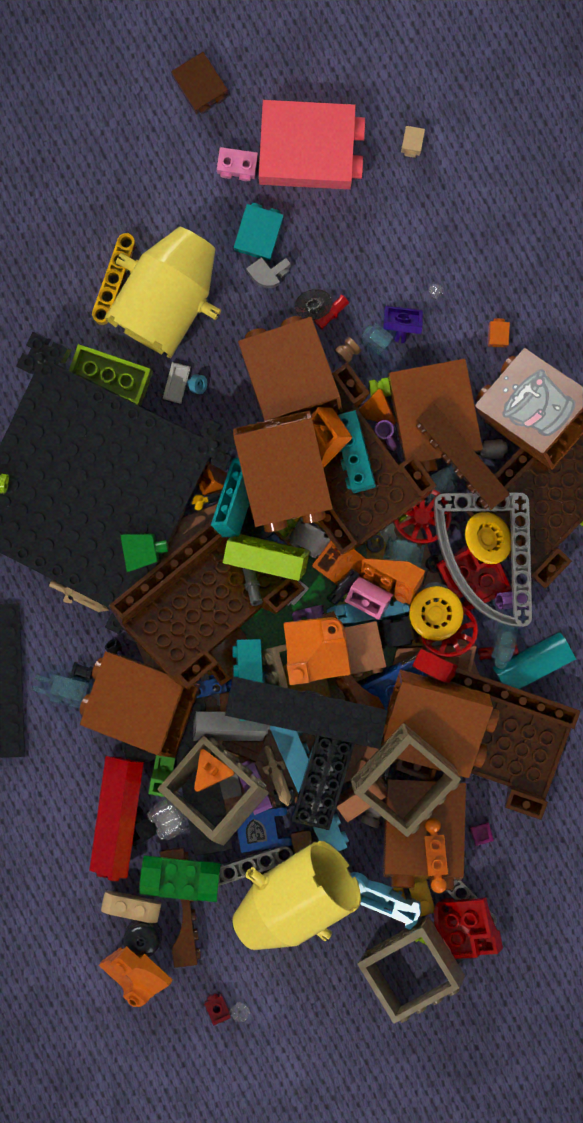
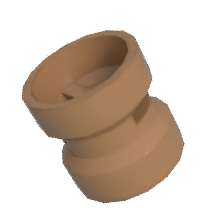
M350 337L345 340V345L338 346L335 349L336 353L345 363H349L352 360L353 354L358 355L362 351Z

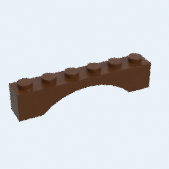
M334 611L325 613V614L321 615L320 617H318V618L333 617V618L338 619L337 616L335 615ZM333 626L329 627V630L332 632L336 631ZM352 675L335 677L338 688L345 696V701L385 709L379 697L363 689Z
M184 847L160 851L161 857L189 860V854L185 852ZM181 899L183 921L179 936L172 947L174 968L194 966L198 964V959H201L200 947L196 948L195 941L199 940L198 928L194 929L193 921H196V911L191 908L193 900Z

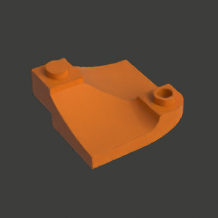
M327 617L284 623L287 671L290 685L351 675L347 639L344 626L340 620ZM333 626L336 631L332 632L329 630V627Z
M127 946L123 949L119 948L103 959L98 965L123 988V997L133 1007L145 1005L152 996L168 987L173 981L147 955L144 954L138 957Z

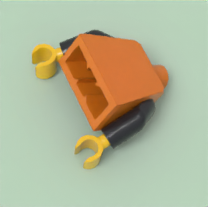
M209 462L199 483L202 495H195L192 504H195V510H201L206 502L210 504L219 501L227 473L210 464L211 462Z

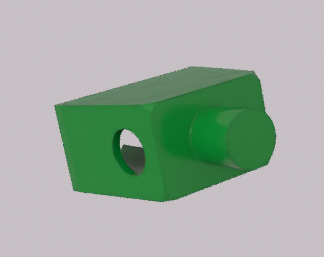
M155 534L120 535L127 572L158 562V553L169 552L167 540L156 542Z

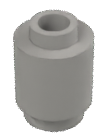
M502 439L484 441L480 457L486 460L504 458V454L508 453L507 443L503 442Z

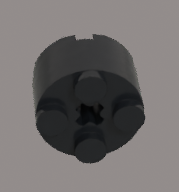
M409 616L399 618L400 622L393 623L392 619L380 621L381 625L378 626L382 649H386V645L391 648L412 645L413 640H415L416 644L420 643L419 635L413 628Z

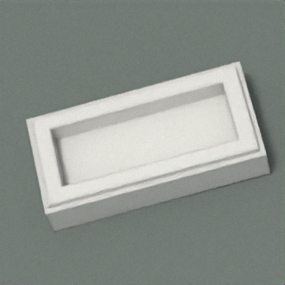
M172 362L163 400L182 404L191 369L190 366Z

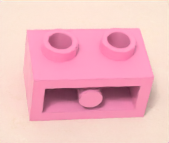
M220 147L217 174L227 179L232 178V176L239 177V180L242 181L255 179L258 153Z
M358 577L351 586L345 602L379 620L386 611L393 594Z

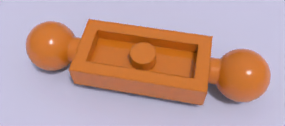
M430 818L425 824V828L430 833V836H424L428 876H434L431 883L432 890L436 893H442L447 888V883L442 878V875L448 874L444 835H438L441 828L440 821L436 818Z

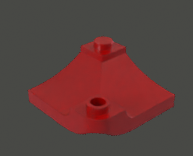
M467 543L466 546L453 554L467 584L484 603L495 599L497 593L512 590L500 563L487 564L478 560L469 550ZM442 560L436 565L446 587L454 592L459 599L464 597V602L461 603L462 606L468 610L474 609L475 607L466 599L454 582L445 561Z
M445 898L435 905V927L455 959L477 958L479 955L498 954L503 949L500 930H497L493 922L487 898L461 900Z

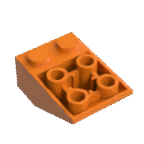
M318 407L311 417L324 468L353 437L333 408Z
M330 541L312 567L337 585V582L342 581L351 568L360 574L362 562L366 558L355 549L341 555L334 543Z
M364 559L360 577L393 594L399 602L410 605L422 586L425 570L408 561Z

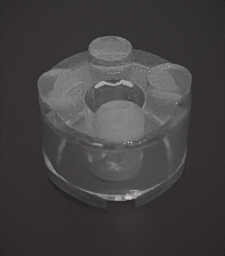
M167 798L152 805L150 811L147 812L149 820L155 823L157 835L161 840L166 839L169 841L190 829L189 825L186 826L185 824L188 821L187 817Z

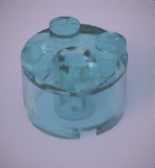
M388 536L383 556L384 560L408 561L417 567H421L426 544L418 546L417 543L411 542L406 538L396 537V540H391L392 536Z

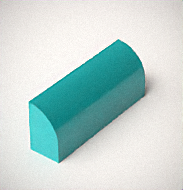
M558 632L492 668L500 683L520 689L576 660L564 636L561 632Z

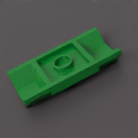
M144 855L141 868L140 894L217 902L221 863Z

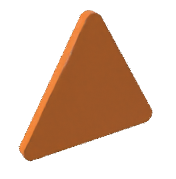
M378 389L358 409L365 419L377 422L388 420L393 425L396 424L382 389Z
M201 749L194 789L199 792L234 776L235 772L205 749Z

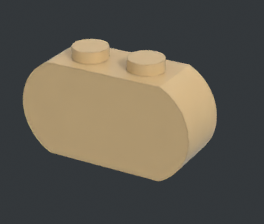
M105 891L101 911L118 917L147 923H157L162 903L155 899L117 891Z

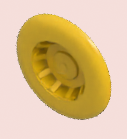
M480 512L469 519L465 529V539L471 553L478 560L487 564H497L505 560L511 551V532L504 520L490 512Z
M432 586L423 589L414 597L410 605L409 617L413 628L419 635L429 640L439 641L451 637L458 631L463 620V607L454 592L445 587ZM433 598H438V602H434ZM434 625H438L439 628L434 629Z

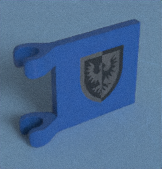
M286 806L278 809H268L256 815L253 812L237 830L241 853L292 845L291 836L278 838L274 817L286 815Z

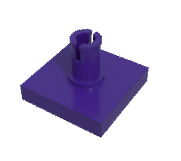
M385 306L383 329L396 331L395 342L399 343L401 336V343H405L407 332L422 333L423 310Z

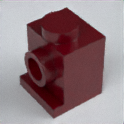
M213 993L206 997L207 1000L204 1002L213 1026L231 1018L232 1014L223 994ZM219 1006L221 1010L219 1012H215L213 1010V1007Z

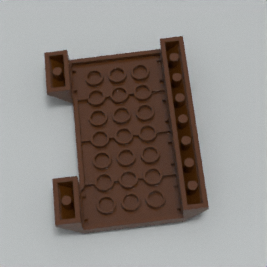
M348 362L332 373L343 412L339 414L356 410L376 488L353 493L351 489L347 488L345 478L348 477L347 470L343 471L341 459H344L342 452H339L323 468L333 509L326 510V518L318 522L341 555L363 545L422 502L437 487L415 455H412L398 465L357 409L370 393Z
M583 435L553 470L520 448L494 475L509 493H524L529 498L531 578L544 589L572 562L557 547L583 521ZM478 497L476 500V504L478 507L483 508L481 504L478 502V500L480 499ZM519 497L515 500V503L519 505V510H515V514L519 512L525 513V510H521V504H524V500H521ZM505 499L502 502H500L497 506L504 507L506 503ZM466 511L470 518L480 512L496 514L504 520L511 532L510 511ZM517 516L515 518L517 526L522 527L525 524L524 517ZM518 535L515 539L516 544L519 546H523L526 542L525 537L522 535ZM522 554L517 555V564L524 565L526 557Z
M212 521L109 605L122 628L175 683L187 689L192 687L218 664L209 653L262 608L277 614L305 590L297 580L255 571L257 581L261 585L259 589L263 603L252 606L248 591L245 589L246 581L243 568L223 563L227 540L230 537H222L211 526Z
M457 668L455 676L451 679L450 683L489 694L493 708L499 710V719L494 732L485 731L481 744L487 745L484 764L481 768L473 766L471 774L508 786L505 808L542 820L548 803L546 796L571 728L575 729L581 711ZM400 759L397 760L396 770L432 782L437 771L433 768Z

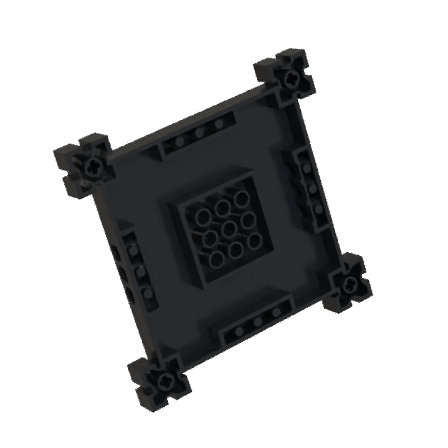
M32 332L26 346L31 348L29 354L22 353L16 367L33 374V377L0 444V475H9L7 491L5 494L0 493V553L109 608L113 601L160 564L165 552L158 553V562L127 572L120 535L155 534L156 542L167 540L169 546L211 458L213 459L210 464L224 471L228 469L234 457L229 452L231 448L237 450L233 430L227 429L225 433L221 431L222 424L206 418L200 430V433L205 436H200L58 365L59 362L66 363L71 349L56 342H53L52 346H50L51 339L37 332ZM111 613L105 628L120 634L124 629L115 615ZM127 633V635H126L125 638H127V639H129V640H131V641L137 643V642Z

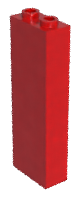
M105 756L89 871L97 873L96 876L108 878L110 881H119V878L128 877L144 762L123 757Z

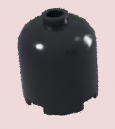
M133 920L125 930L123 937L124 948L127 946L138 957L144 954L150 957L154 955L161 945L162 930L158 923Z

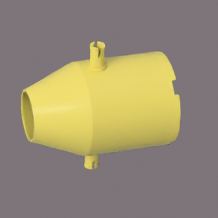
M178 227L144 252L139 260L135 261L124 255V253H120L119 257L121 259L117 258L116 264L129 270L130 275L106 314L105 319L114 327H117V325L123 327L126 335L161 355L165 352L168 354L166 357L172 358L198 312H202L214 320H217V314L220 315L221 313L220 308L207 302L215 247L190 230Z
M319 841L310 844L263 875L256 868H249L245 876L253 882V885L237 908L232 919L234 930L241 942L251 950L298 946L316 934L323 941H326V938L329 939L332 931L327 928L356 911L361 903V893L356 877H351L347 869L349 864L332 845Z

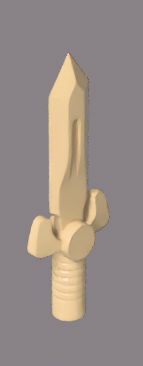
M51 580L49 587L65 594L63 601L66 603H72V600L68 598L70 595L74 601L97 612L109 611L106 606L54 580Z
M265 746L263 749L269 765L263 767V771L268 776L269 769L272 770L270 775L279 800L289 806L291 795L282 770H285V762L283 760L277 762L271 746Z

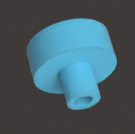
M195 374L187 381V385L192 393L203 394L207 388V379L203 375Z

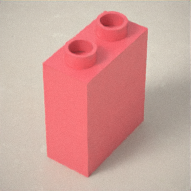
M263 100L259 185L351 189L352 178L362 179L363 155H353L354 140L364 141L365 117H355V105Z

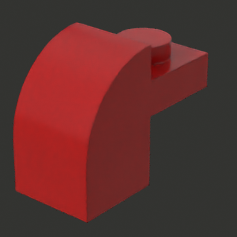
M420 649L412 665L445 683H450L458 665L424 649Z

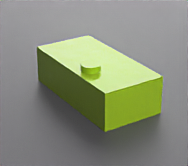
M80 344L77 345L69 368L70 371L140 406L153 374L150 368Z
M240 534L239 537H230L227 540L223 563L299 581L306 573L310 550Z

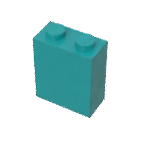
M257 203L247 204L235 241L234 251L259 259L262 257L263 260L271 262L284 215L280 214L281 211L277 209H263V206Z

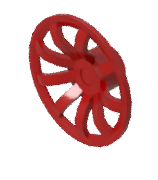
M436 490L431 492L436 497L441 494ZM442 497L441 501L444 504V506L446 504H449L448 501H444V498ZM424 499L420 502V506L416 505L412 508V511L409 510L405 513L411 519L401 524L398 519L394 521L398 532L404 538L419 544H427L438 540L437 535L432 537L429 525L436 526L435 520H433L434 512H432L434 499L428 506H425ZM444 512V514H447L446 530L451 522V512ZM414 524L415 528L412 536H410L403 528ZM424 528L428 539H417L419 529Z
M462 606L463 616L466 614L471 622L461 625L458 631L451 637L439 640L442 642L439 651L431 646L435 642L434 640H427L421 636L423 644L431 653L441 657L452 658L460 656L471 649L477 639L478 625L474 615L467 608ZM473 628L472 638L461 634V632L465 629ZM459 639L469 642L462 650L457 643ZM447 645H453L456 650L453 653H444Z

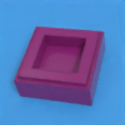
M489 822L470 827L475 846L494 841Z

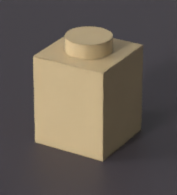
M406 126L401 149L405 156H420L425 129Z

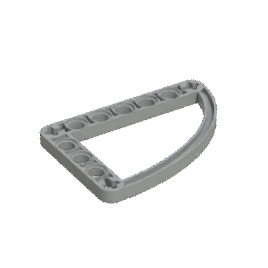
M446 493L438 495L433 503L437 537L446 566L459 590L478 611L488 618L509 626L524 627L529 625L532 620L530 516L529 498L524 493H509L510 495L505 498V506H496L492 510L477 506L476 500L478 495L476 493ZM442 497L444 498V501H451V497H454V508H451L452 504H446L444 508H442L441 504H438V501H440ZM459 497H464L467 500L465 508H460L457 505ZM520 497L521 500H524V504H521V510H525V513L519 512L515 514V510H519V505L515 503V500ZM510 511L513 617L504 615L485 604L467 584L450 547L444 512ZM517 516H522L525 519V524L522 527L517 526L515 523ZM518 535L525 537L526 542L523 546L516 544L515 539ZM522 554L526 557L524 565L517 564V555ZM519 574L526 576L527 580L523 585L518 584L516 580ZM520 593H524L527 596V601L524 604H520L517 601V596ZM527 606V610H523V615L527 616V620H524L522 624L521 620H518V616H521V610H517V607Z

